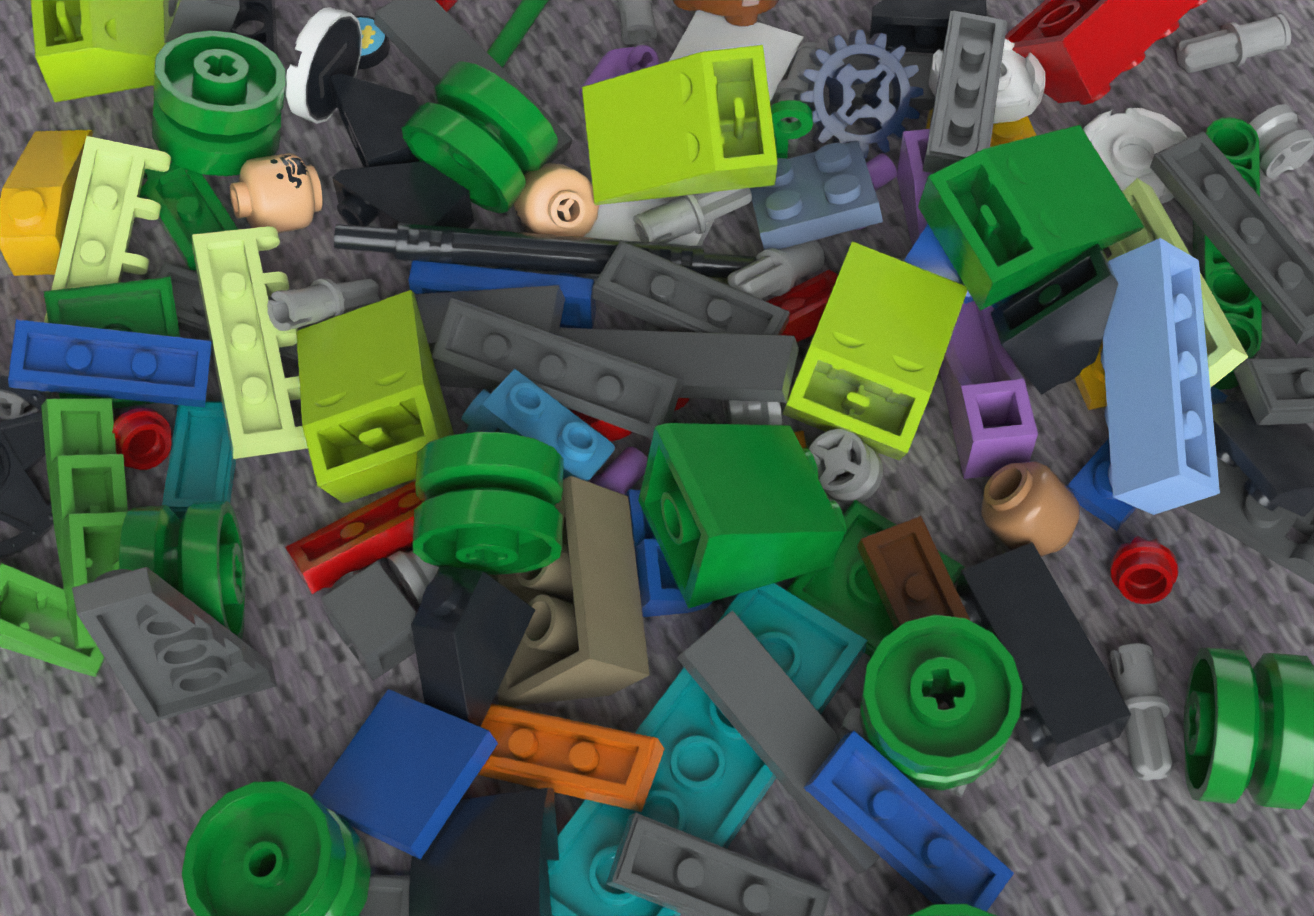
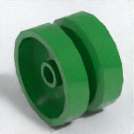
M208 30L187 33L167 42L155 59L152 138L159 151L169 154L172 162L185 169L204 175L227 177L239 175L241 167L247 160L274 156L279 149L281 110L283 109L285 94V68L273 51L259 41L237 33Z
M459 61L449 68L435 86L437 103L426 102L420 105L402 127L403 139L420 162H426L469 190L472 203L488 211L498 214L509 211L526 187V179L523 172L528 173L529 171L541 169L557 149L558 138L549 121L518 89L495 73L477 64Z
M471 432L454 434L427 443L417 452L416 496L423 503L414 510L413 553L424 562L437 567L442 565L483 571L488 575L523 573L550 565L560 558L562 551L563 515L556 509L555 505L562 499L564 458L554 447L534 438L510 433Z
M228 501L193 503L185 512L182 522L167 505L135 507L126 513L121 529L119 569L133 571L144 567L149 568L242 640L245 616L246 574L239 524L232 505Z
M931 615L907 621L881 640L866 667L859 721L865 741L917 787L943 791L972 783L996 764L1020 717L1023 686L1013 656L992 632L966 618ZM935 698L945 701L949 709H938Z
M1200 648L1193 660L1188 679L1183 718L1185 778L1191 798L1197 801L1235 804L1247 788L1256 805L1300 810L1309 799L1314 784V666L1308 656L1263 653L1254 668H1252L1243 650Z
M252 782L226 793L199 820L187 842L182 868V879L187 903L196 916H359L367 901L371 875L365 843L348 821L334 811L325 808L320 801L310 794L285 782Z

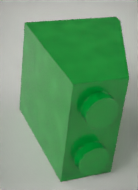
M665 423L655 426L638 501L688 609L833 565L846 532L845 518L839 504L835 500H829L818 479V468L813 454L808 448L801 447L790 425Z

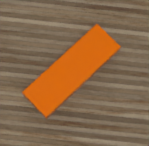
M492 703L481 728L489 730L498 742V745L478 775L537 789L554 788L555 793L642 812L665 748L659 739L655 737Z

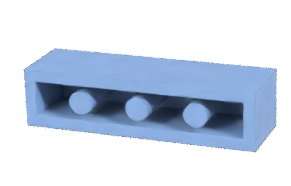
M1159 238L1109 260V264L1118 281V287L1102 338L1103 349L1101 351V363L1105 370L1107 401L1105 421L1109 431L1111 461L1108 475L1113 497L1152 515L1220 494L1199 260Z

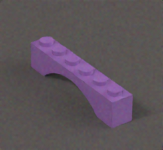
M929 129L903 132L898 162L897 180L912 247L928 224L918 205L927 178L933 174L922 171ZM975 301L962 304L940 367L941 379L964 479L992 476L999 469L1011 463L1030 462L1038 436L1025 379L1000 343L990 313L994 308L989 306L980 311Z

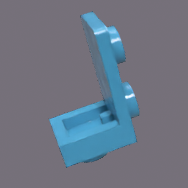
M516 369L491 394L483 389L471 402L461 418L462 421L469 425L465 433H510L534 438L554 447L564 458V479L573 476L589 482L615 450L612 442Z

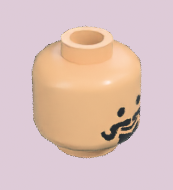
M287 153L247 160L241 167L239 182L230 184V197L234 214L238 219L246 217L251 228L270 226L276 228L278 233L303 229L312 222L314 212H319L322 209V190L317 171L312 165L306 166L303 160L295 154Z
M554 163L544 164L541 169L529 171L524 175L526 187L514 203L517 219L526 231L534 234L584 237L591 231L598 217L599 205L594 204L593 186L586 176L563 164Z

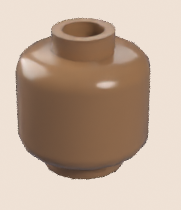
M1039 462L1011 463L999 469L988 480L984 488L981 515L986 526L1010 551L1033 542L1038 553L1043 557L1061 550L1068 544L1079 521L1080 505L1073 492L1049 467Z

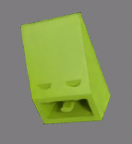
M31 0L35 58L54 102L153 86L156 55L166 44L164 43V0Z
M763 45L703 51L582 87L595 205L775 185L778 162Z
M852 241L782 415L825 432L842 429L854 433L874 451L900 461L909 451L932 393L967 293L966 286Z
M409 290L297 330L302 427L317 486L340 502L346 503L416 479L417 452L427 443L448 435H454L414 292Z

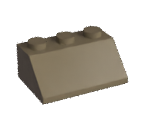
M573 476L567 477L563 480L562 499L555 505L556 509L563 515L562 551L560 558L546 567L529 572L489 575L535 609L498 689L499 705L511 707L610 696L650 675L628 496Z

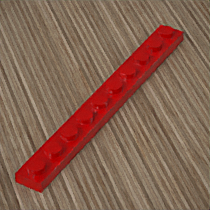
M827 270L793 287L789 292L766 301L790 312L788 324L782 335L794 336L796 342H799L815 334L838 274ZM678 398L674 411L684 407L690 398ZM567 408L609 441L620 440L632 433V431ZM416 480L285 547L296 571L312 594L323 588H332L347 573L360 570L383 557L388 558L399 550L405 552L413 544L414 510L423 503L416 496Z

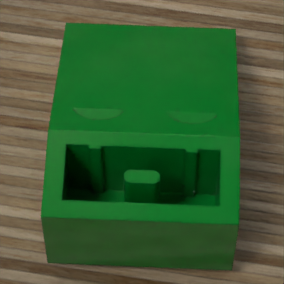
M1080 125L985 148L928 176L918 205L919 210L980 311L1037 283L1097 243L1103 250L1144 228L1141 220Z

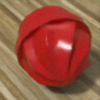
M129 408L127 412L114 417L112 433H115L116 454H123L124 466L138 470H148L160 465L167 458L171 450L172 432L169 423L159 412L150 408Z
M1136 536L1131 542L1121 544L1114 555L1110 565L1111 578L1121 594L1129 601L1138 604L1156 603L1168 596L1173 584L1177 580V559L1170 549L1160 544L1157 538L1147 540Z

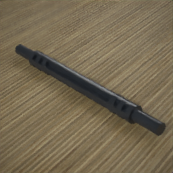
M398 223L397 229L336 224L334 234L335 249L396 253V260H418L421 262L596 275L601 274L620 240L408 223ZM625 241L712 278L728 279L729 274L758 260L756 256L704 253L703 246Z

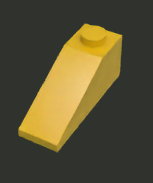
M92 130L35 131L2 187L0 197V250L14 276L55 275L86 136L92 137Z

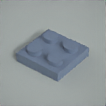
M859 140L845 144H827L816 152L789 159L777 158L778 166L775 185L750 188L764 250L768 248L779 250L883 222L879 201Z

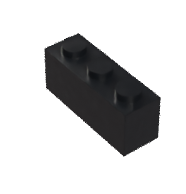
M1033 542L961 570L956 591L971 622L992 632L1014 658L1023 686L1020 717L1016 723L1015 731L1025 749L1029 752L1038 750L1045 765L1049 767L1119 738L1131 716V712Z

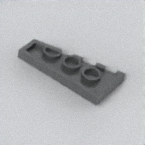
M147 567L133 571L128 569L112 570L98 576L94 582L72 588L78 617L147 724L277 686L272 663Z

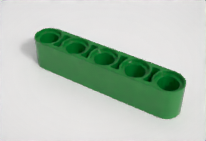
M1233 117L1220 118L1213 121L1208 126L1206 135L1260 197V158L1257 132L1250 124ZM1193 220V257L1199 260L1200 273L1248 355L1246 359H1254L1262 342V302ZM1237 367L1218 381L1214 387L1223 390L1238 386L1239 383L1233 372Z

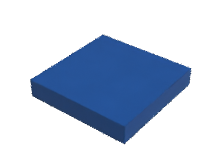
M388 689L312 797L320 801L325 808L334 811L348 821L353 828L421 860L498 745V742L489 730Z

